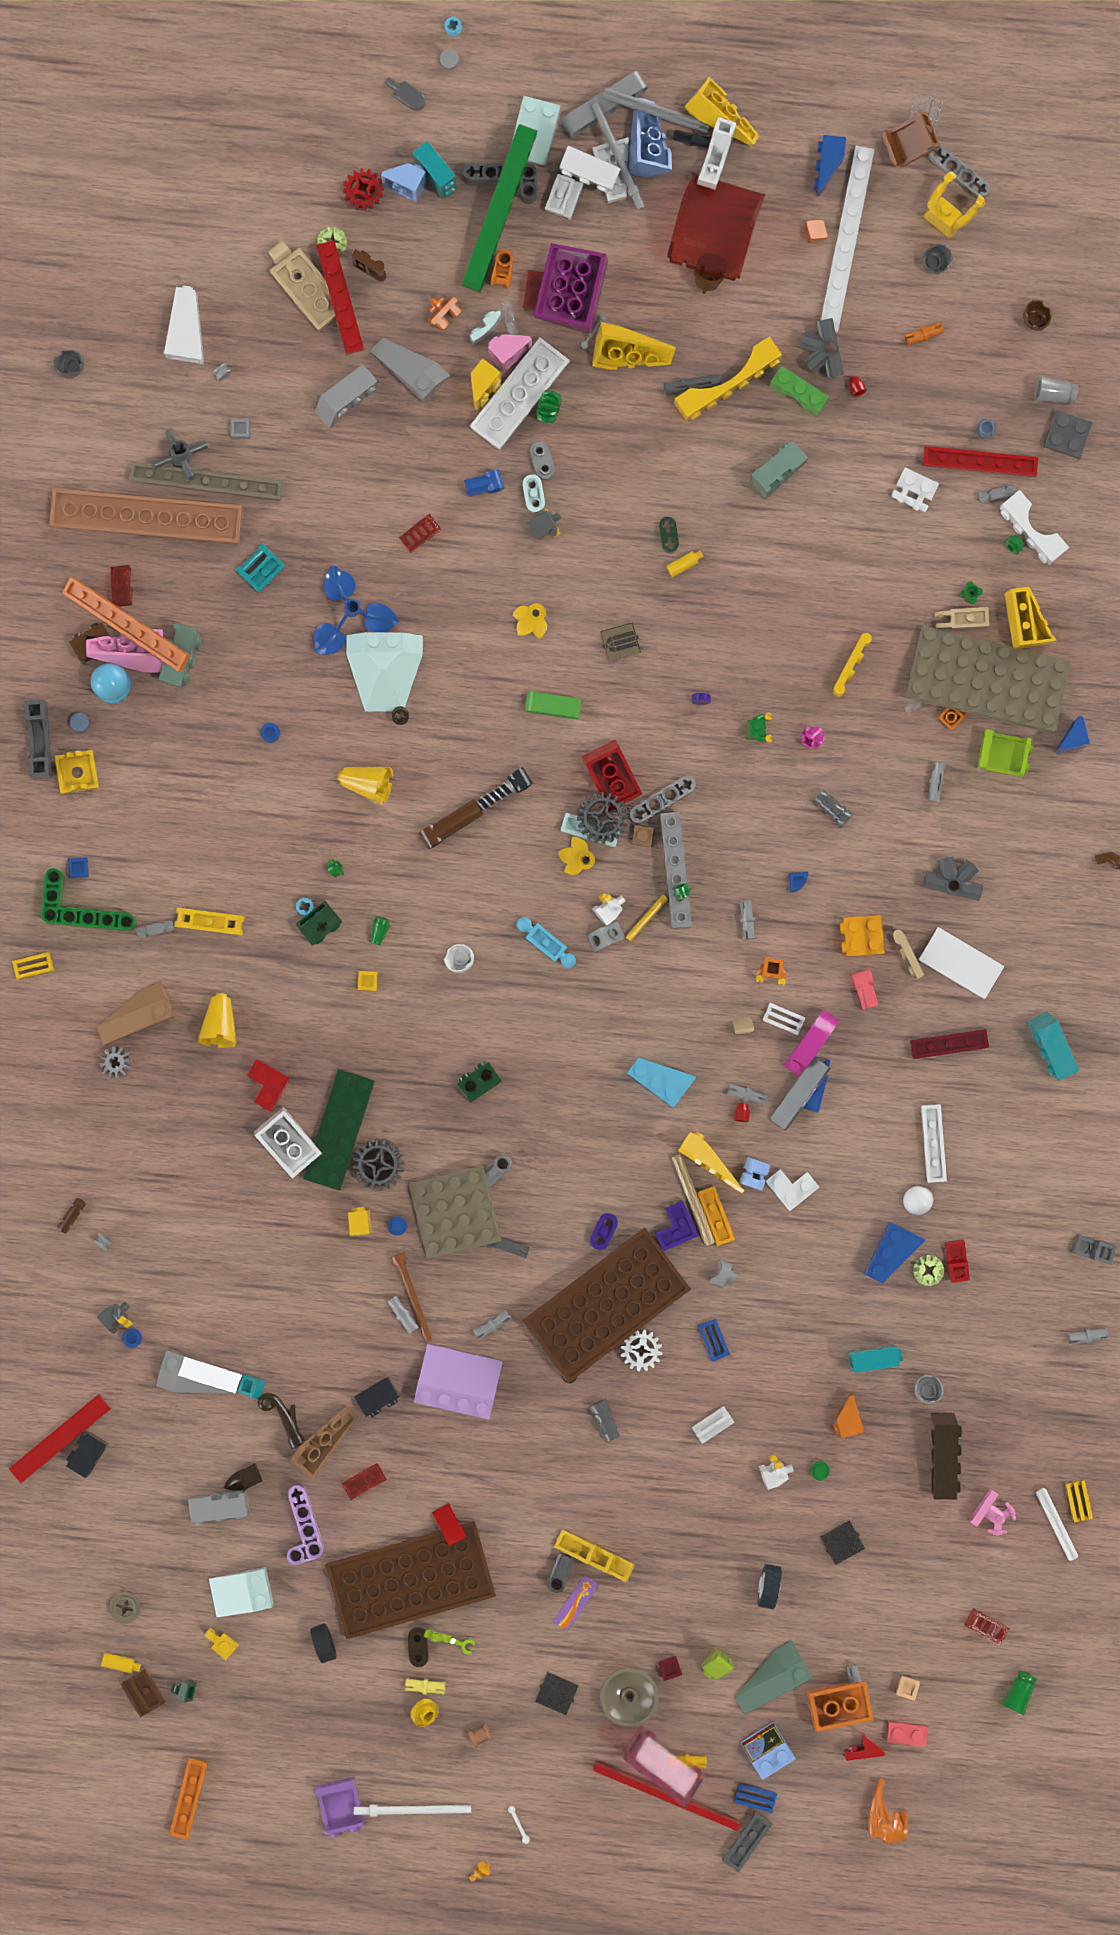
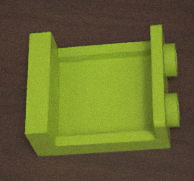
M986 729L983 734L977 769L1022 778L1025 773L1028 774L1030 762H1027L1028 755H1031L1034 744L1031 743V738L1025 739L995 733L994 730Z

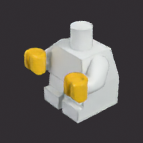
M602 893L598 897L602 901V905L595 906L592 910L603 924L608 925L622 911L623 908L620 905L625 902V899L622 896L615 899L610 894Z
M776 1454L769 1456L770 1466H759L763 1482L768 1490L780 1486L789 1479L787 1474L794 1472L792 1465L784 1466L781 1461H778Z

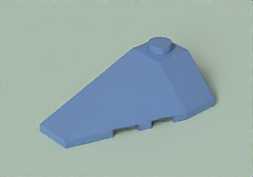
M638 98L643 101L654 104V101ZM635 109L633 111L628 152L629 173L646 178L671 172L672 153L670 148H667L665 133L661 131L659 125L660 118Z

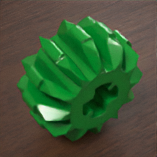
M545 390L542 393L536 414L538 420L552 424L556 421L562 401L561 394L552 390Z

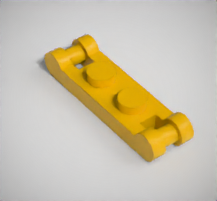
M869 633L862 634L833 688V695L835 697H841L845 692L844 684L846 680L851 681L855 670H853L855 663L859 664L864 656L861 652L872 640V636Z
M185 908L176 909L178 916L174 927L243 935L241 928L245 916ZM185 915H190L189 923L184 922ZM229 921H235L234 928H228Z

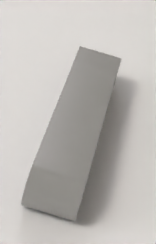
M635 71L609 87V89L636 98L648 89V86L638 71ZM602 93L567 114L561 120V123L570 137L574 138L598 123L592 108L594 103H599L605 118L624 105L603 99Z

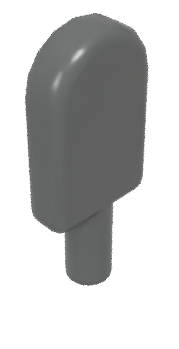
M390 77L386 80L385 84L396 91L394 97L407 107L416 111L424 107L426 102L425 96L405 81L400 85Z

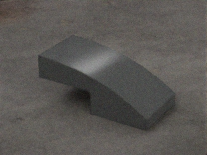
M1077 1234L1071 1253L1111 1265L1117 1247Z

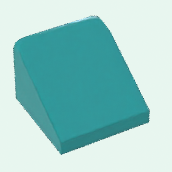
M243 1374L237 1392L259 1399L266 1381Z

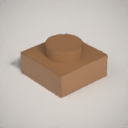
M635 825L632 845L651 847L654 828Z

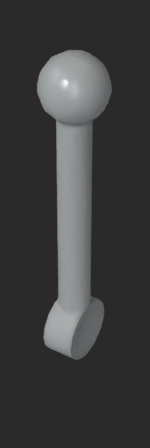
M604 315L598 316V321L592 329V333L581 343L582 349L588 348V342L600 323L605 321Z

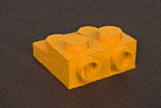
M881 915L842 919L843 922H840V934H844V941L841 942V949L846 957L885 954Z

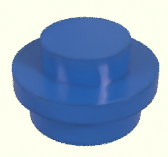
M395 1216L388 1222V1230L393 1235H402L407 1229L405 1219L400 1216Z
M130 1328L124 1332L122 1339L127 1347L134 1348L141 1343L142 1334L139 1330Z

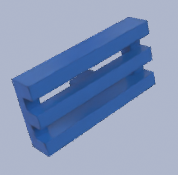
M716 1318L698 1325L712 1362L730 1355ZM712 1324L715 1326L725 1353L721 1354L710 1327ZM704 1327H707L718 1354L715 1357L703 1330Z
M739 1783L734 1803L772 1813L777 1793ZM745 1789L771 1796V1800L741 1792V1790ZM740 1796H741V1797H744V1798L752 1799V1800L759 1801V1802H763V1803L770 1804V1805H769V1807H767V1806H764V1805L756 1804V1803L749 1802V1801H746V1800H742V1799H739V1798H740Z

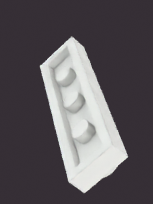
M941 1104L921 1106L927 1183L947 1181Z

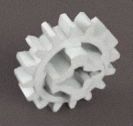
M643 1329L642 1334L636 1331V1335H631L629 1340L626 1339L624 1341L626 1346H621V1349L625 1350L621 1357H627L624 1363L630 1362L631 1369L637 1366V1371H640L641 1367L648 1371L647 1366L649 1365L654 1368L653 1362H660L657 1355H662V1352L658 1351L662 1344H656L659 1338L653 1339V1332L647 1335L646 1330ZM640 1338L637 1344L630 1345L634 1339ZM647 1339L653 1343L654 1349L648 1347L646 1344ZM641 1345H644V1349L651 1352H644L643 1355L640 1356L639 1352L633 1349L640 1348ZM629 1352L635 1354L637 1357L636 1362L631 1359ZM647 1356H653L651 1360L643 1363Z

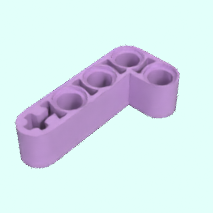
M303 1484L293 1485L288 1492L302 1540L301 1544L292 1546L287 1552V1560L293 1565L317 1559L324 1551L323 1541L309 1495ZM295 1488H297L298 1491H302V1494L300 1495V1500H305L306 1502H301L298 1505L295 1504L299 1501L298 1496L293 1495V1493L295 1492ZM300 1507L307 1508L308 1516H300L298 1509ZM312 1526L314 1534H305L304 1527ZM310 1545H318L320 1552L318 1554L311 1553ZM298 1550L301 1553V1559H293L291 1552Z

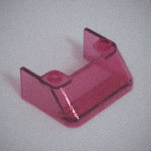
M640 1725L622 1749L623 1759L670 1797L686 1807L704 1779L703 1771L696 1765L693 1767L687 1766L661 1746L655 1739L656 1735L651 1730L647 1729L645 1731L644 1726Z

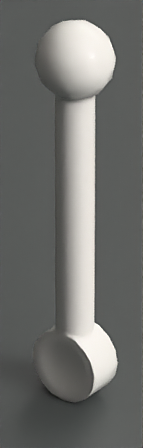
M509 1806L508 1812L512 1814L522 1835V1842L528 1844L530 1838L525 1834L515 1813L516 1809L514 1806Z

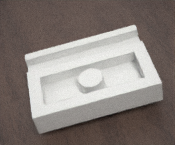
M557 174L545 211L571 220L584 183Z

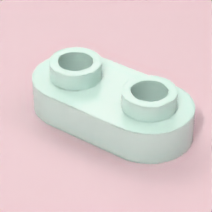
M536 475L526 476L523 480L526 507L532 513H539L545 507L541 479ZM535 483L536 487L530 488L529 484ZM534 501L539 502V506L534 507L532 503Z

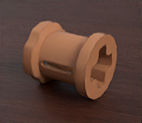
M486 1723L483 1724V1727L473 1732L471 1730L468 1731L475 1748L486 1740H493Z

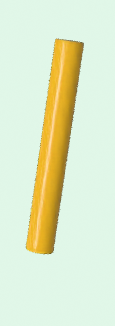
M664 894L626 935L625 938L630 942L666 903L668 898Z

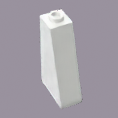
M189 286L176 287L164 355L169 359L204 364L196 291Z

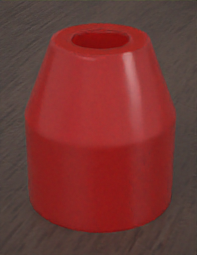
M853 376L849 379V389L853 397L866 393L867 390L864 382L858 376Z
M738 1103L734 1112V1121L749 1122L750 1110L748 1104Z

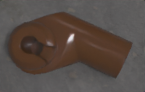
M1107 852L1095 855L1097 864L1109 862L1113 864L1115 869H1120V856L1116 853Z

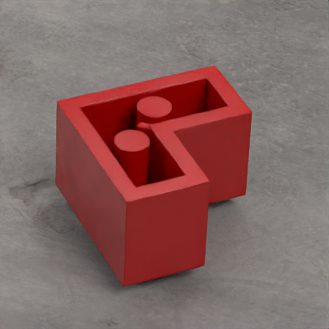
M257 1059L247 1074L249 1078L263 1085L254 1103L273 1112L292 1078Z

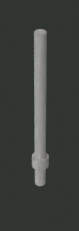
M594 103L592 108L618 167L621 168V174L628 187L627 192L633 198L637 210H641L644 208V204L639 195V188L632 180L599 103Z

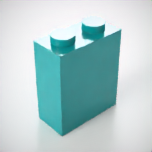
M426 141L412 152L414 164L424 168L427 181L442 199L445 196H451L457 188L456 176L431 144Z
M895 1345L848 1351L850 1368L854 1373L900 1366V1361H903L902 1351Z

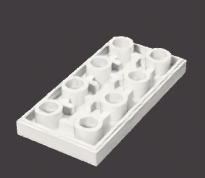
M937 927L918 960L982 999L987 997L1004 968L1000 963Z

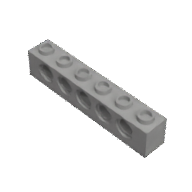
M680 812L660 814L672 930L691 928L689 896L679 899L678 896H674L675 892L673 890L674 887L687 883Z

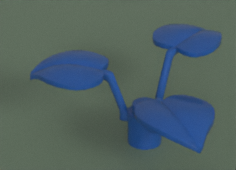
M335 565L331 566L326 574L324 592L332 601L342 598L346 602L344 606L345 615L336 629L330 623L321 624L316 628L313 635L315 652L321 655L336 653L344 646L346 638L339 630L347 617H355L360 613L363 617H366L364 622L366 629L374 633H386L399 623L396 614L384 604H369L366 614L363 612V609H360V603L357 600L345 598L353 594L356 587L355 580L349 573Z

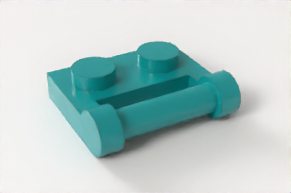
M261 543L253 555L241 567L238 566L235 571L260 594L286 566ZM265 554L267 556L266 559L248 575L246 571Z

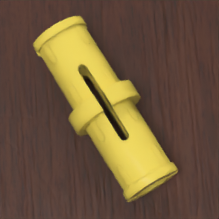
M407 1678L405 1691L422 1692L425 1695L427 1693L444 1695L446 1682L428 1681L425 1678L424 1680Z

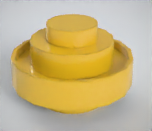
M431 1699L420 1700L411 1711V1719L419 1727L428 1726L436 1719L439 1708Z

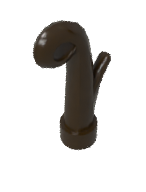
M265 1393L261 1395L258 1399L259 1408L263 1411H269L276 1406L291 1449L302 1445L305 1440L297 1426L295 1405L291 1406L289 1413L282 1400L275 1394ZM265 1399L272 1401L269 1406L263 1404Z

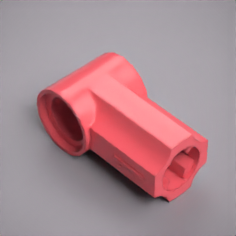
M870 969L851 974L854 989L857 990L862 1010L878 1006L873 987L874 980Z

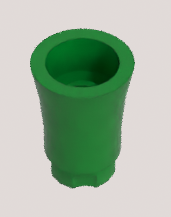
M1020 1670L1000 1704L1025 1716L1037 1678Z

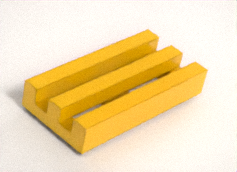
M50 952L12 961L16 980L55 971ZM45 957L47 958V961H43V962H39V963H35V964H31V965H27V966H23V967H19V968H18V966H17V964H21V963H25V962H29V961H33V960H37V959H41V958H45ZM45 965L49 966V968L19 975L20 971Z
M1085 1480L1065 1484L1073 1522L1093 1519ZM1078 1485H1081V1488H1082L1083 1498H1084L1085 1507H1086V1512H1087V1515H1085V1516H1084V1511H1083V1507H1082V1502H1081V1497H1080ZM1073 1486L1075 1490L1080 1517L1076 1516L1075 1506L1070 1488Z

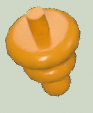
M479 1861L478 1867L474 1868V1874L469 1876L470 1881H475L477 1877L482 1879L484 1875L489 1876L491 1864Z

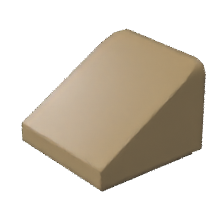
M751 1018L733 1020L732 1022L735 1035L754 1031Z

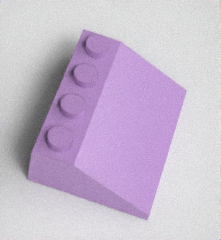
M427 1344L414 1402L490 1419L503 1361Z

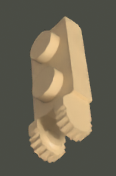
M988 607L950 609V611L935 612V617L938 618L950 616V623L936 624V629H965L990 626Z
M901 930L894 931V941L896 944L901 945L902 949L899 951L903 959H908L911 965L908 967L911 976H916L917 979L924 977V973L905 934H903L904 932Z

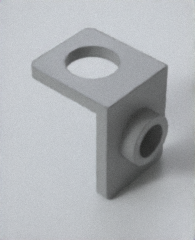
M618 922L601 927L587 935L594 952H598L608 945L625 939ZM595 935L600 939L599 946L594 941Z

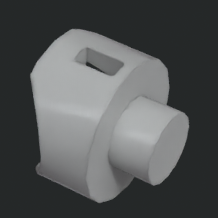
M718 1259L717 1276L711 1278L708 1283L719 1288H723L725 1283L732 1286L737 1276L736 1273L731 1272L733 1265Z

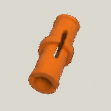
M938 322L927 327L922 326L919 330L904 334L905 341H908L907 345L910 346L922 340L928 341L933 336L943 334L944 328L943 326L941 327L942 323Z

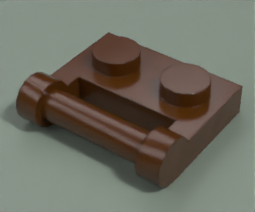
M355 249L351 255L354 266L377 281H384L386 279L384 263L380 260H372L371 256L363 250L359 252Z

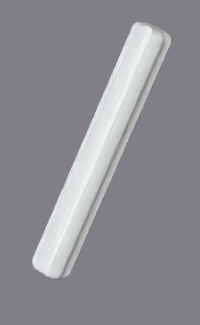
M1045 1488L1036 1491V1495L1068 1560L1072 1561L1078 1557V1554Z

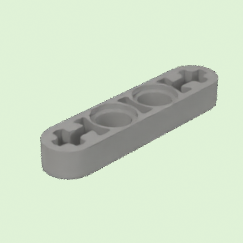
M940 145V148L934 150L935 152L940 151V156L935 158L933 151L928 154L929 160L945 174L953 172L956 175L954 181L972 196L978 198L979 193L976 186L979 188L983 186L985 189L980 195L984 198L987 197L990 191L989 184L944 146ZM945 156H947L948 158L945 160L944 164H942V160L945 159ZM950 161L955 162L957 169L949 170L947 163ZM968 173L972 180L968 183L963 182L961 175ZM974 180H977L976 184L971 188L970 186L974 183Z
M684 776L633 807L630 811L631 821L635 824H641L689 795L695 789V780L690 776ZM684 780H686V782H691V789L688 790L687 788H684L683 790H681L683 794L680 796L678 789L674 786L678 785V788L682 787L684 785ZM666 791H675L676 798L668 800L665 797ZM651 800H657L660 803L658 810L650 809L649 802ZM646 805L647 811L651 814L647 815V812L642 814L641 820L638 818L634 819V811L641 812L644 810L642 806Z

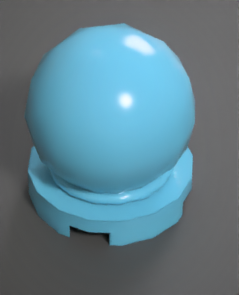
M112 663L98 666L92 673L90 680L91 688L95 695L109 704H116L125 700L132 687L131 678L121 666Z

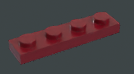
M987 1029L910 1040L912 1059H920L989 1048Z

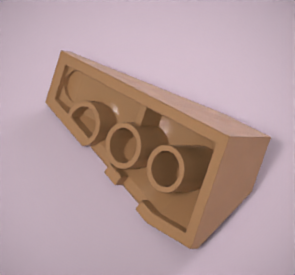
M162 982L142 989L96 1027L103 1045L175 1018Z
M346 1406L297 1449L288 1463L298 1472L313 1480L358 1416Z

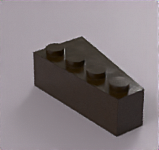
M931 1413V1420L935 1429H931L932 1445H934V1448L931 1449L932 1464H934V1467H931L932 1496L934 1500H957V1493L961 1492V1483L958 1481V1474H961V1463H958V1456H961L962 1449L961 1444H958V1437H962V1427L958 1425L954 1413Z

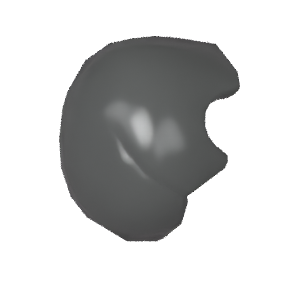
M935 244L927 248L922 257L924 269L930 274L935 275L945 272L953 258L950 249L943 244Z
M74 350L62 351L58 357H54L53 366L59 375L66 379H72L83 371L84 359L80 353Z

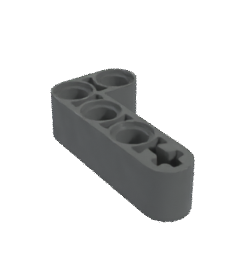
M505 163L467 164L463 170L464 181L471 186H497ZM527 163L519 184L520 197L524 203L532 204L537 199V169L533 164ZM489 171L496 173L492 178L486 176ZM531 171L534 175L528 178L524 176V173ZM470 172H474V177H470ZM532 190L534 193L531 196H526L524 192Z

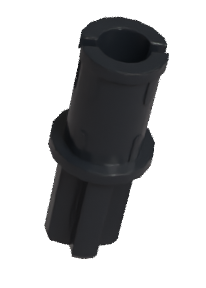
M675 130L673 134V140L688 143L690 147L694 145L709 149L711 137L695 134L694 131L689 133Z

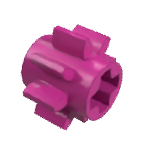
M809 725L800 734L803 736L801 742L808 749L813 747L816 750L825 742L823 739L824 732L818 726L812 728Z

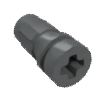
M825 790L814 799V802L832 818L831 820L833 822L836 821V825L839 828L843 827L853 816V813L849 810L846 811V807H842Z
M606 1399L593 1403L589 1408L591 1413H594L593 1418L598 1422L597 1427L601 1436L603 1435L605 1441L608 1442L620 1435L615 1421L610 1414L609 1404Z

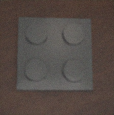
M1056 410L1044 448L1080 459L1092 422Z

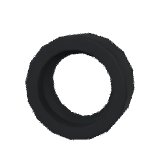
M324 1623L310 1629L311 1638L319 1661L326 1663L336 1659L334 1642L327 1625Z

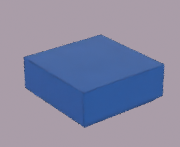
M88 858L68 859L69 878L89 877Z

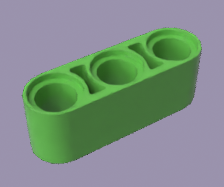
M529 691L527 692L524 711L577 720L580 716L582 700Z

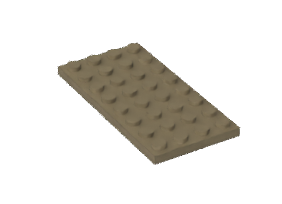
M922 625L905 698L1054 734L1056 732L1070 661L1023 649H1014L1011 646Z

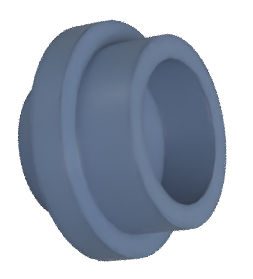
M989 419L980 421L977 426V433L982 438H991L996 432L995 423Z

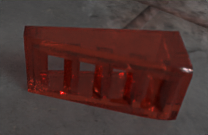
M429 513L399 538L411 553L438 534L441 528ZM427 522H429L433 530L430 531L426 525ZM420 527H423L427 534L425 536L419 529ZM415 531L421 537L419 541L413 534ZM409 535L415 542L413 546L407 539Z
M974 1608L965 1622L966 1627L999 1645H1002L1010 1629ZM986 1619L987 1621H986V1623H985L983 1629L980 1630V1628H981V1626H982L984 1620ZM992 1623H993L994 1625H993V1627H992L990 1633L987 1634V1632H988L990 1626H991ZM998 1627H1000L1001 1629H1000V1631H999L997 1637L994 1638V1635H995V1633H996Z

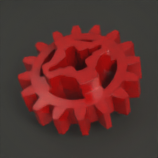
M363 168L360 169V173L354 170V176L347 175L349 182L344 181V186L347 187L343 189V193L347 194L345 200H350L349 205L351 207L355 204L356 210L363 207L364 211H366L367 206L374 209L373 203L379 205L380 201L378 198H383V193L380 192L384 191V186L380 185L382 179H377L378 175L376 172L371 175L370 169L366 173ZM356 182L355 187L351 190L353 183ZM360 184L367 190V195L360 189ZM376 189L374 196L371 197L372 192Z

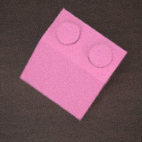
M502 334L499 338L496 336L489 342V357L504 373L532 348V339L530 336Z

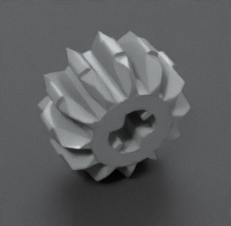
M112 1047V1053L106 1049L107 1057L100 1056V1059L105 1060V1063H100L99 1066H106L102 1073L106 1074L109 1072L108 1078H112L115 1073L116 1079H120V1072L123 1076H127V1072L124 1069L131 1070L132 1067L127 1066V1063L133 1062L132 1059H126L130 1053L125 1052L122 1055L124 1050L122 1047L118 1049V1052L116 1047ZM116 1058H118V1062H120V1065L114 1068L112 1060H116Z

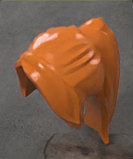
M881 1778L877 1782L869 1810L870 1835L874 1839L881 1838L883 1842L889 1844L902 1843L907 1839L908 1812H901L900 1819L896 1811L891 1812L892 1817L887 1813L883 1797L885 1780Z

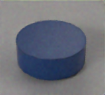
M267 723L261 729V736L266 742L273 743L279 739L280 729L274 723Z

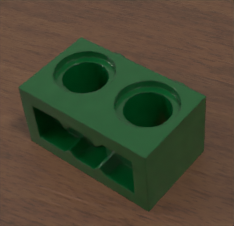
M484 1061L474 1067L475 1072L470 1075L467 1072L459 1078L460 1082L457 1085L470 1103L502 1082L489 1062L486 1064ZM484 1070H489L492 1073V1078L489 1081H484L481 1078V1073ZM468 1081L476 1083V1089L473 1092H468L465 1089Z

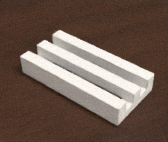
M770 1003L762 1021L798 1036L805 1017ZM773 1008L777 1011H780L796 1019H799L800 1021L799 1023H797L786 1017L771 1012V1009ZM768 1016H773L797 1028L796 1030L768 1019Z

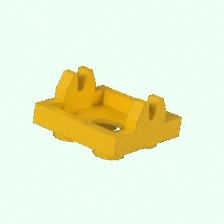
M93 750L67 752L64 755L55 756L60 794L99 788ZM75 767H80L83 770L80 778H75L72 775V770Z

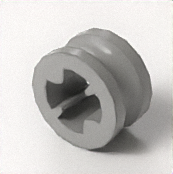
M224 363L217 367L212 374L217 376V380L220 382L226 379L232 371L227 369V364Z
M98 1233V1237L94 1238L93 1242L106 1251L107 1246L111 1245L112 1242L101 1233Z

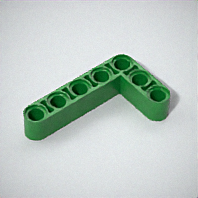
M51 868L45 873L41 918L44 922L51 925L116 931H132L136 928L137 920L129 913L62 907L65 876L63 872L56 868ZM58 873L59 880L54 883L51 882V875ZM56 892L57 899L51 902L49 894ZM54 911L56 916L53 920L49 921L47 913ZM69 912H73L75 915L72 922L66 921V915ZM88 914L94 916V920L90 924L85 922V917ZM106 916H112L113 922L109 926L104 924ZM130 917L132 919L131 926L124 927L123 920Z

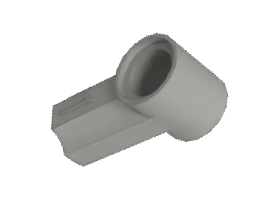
M508 1155L496 1157L484 1169L488 1188L511 1169L512 1160ZM505 1158L508 1161L506 1169H501L498 1166L499 1159Z

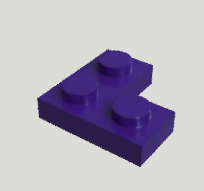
M683 1201L665 1208L673 1226L655 1233L663 1251L698 1236Z

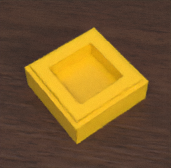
M358 971L357 990L377 991L378 972Z

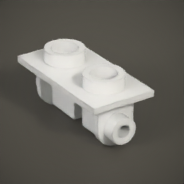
M723 1406L693 1426L692 1429L703 1444L733 1424L734 1421Z

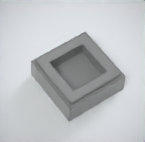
M231 419V439H250V419Z

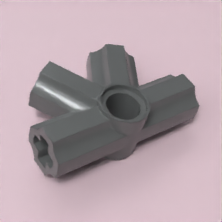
M833 318L816 321L819 335L806 331L801 344V348L813 351L803 362L814 374L825 364L828 378L844 375ZM829 342L834 343L836 346V350L832 354L825 351V345Z
M951 856L937 861L940 874L926 872L923 888L980 901L983 885L970 882L979 871L972 862L966 860L957 869L954 858ZM950 881H954L957 884L956 891L949 889Z

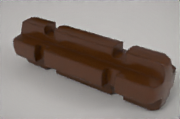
M76 1198L73 1203L74 1206L70 1207L63 1218L64 1221L58 1225L57 1229L60 1232L68 1233L69 1226L73 1225L81 1213L79 1212L80 1209L83 1210L86 1203L80 1198Z

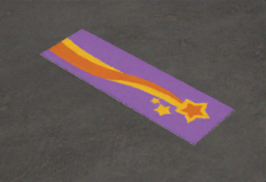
M584 1575L553 1622L568 1631L599 1585Z

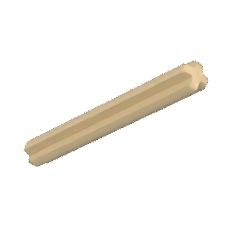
M681 1154L673 1156L672 1160L704 1244L706 1246L715 1243L684 1159Z

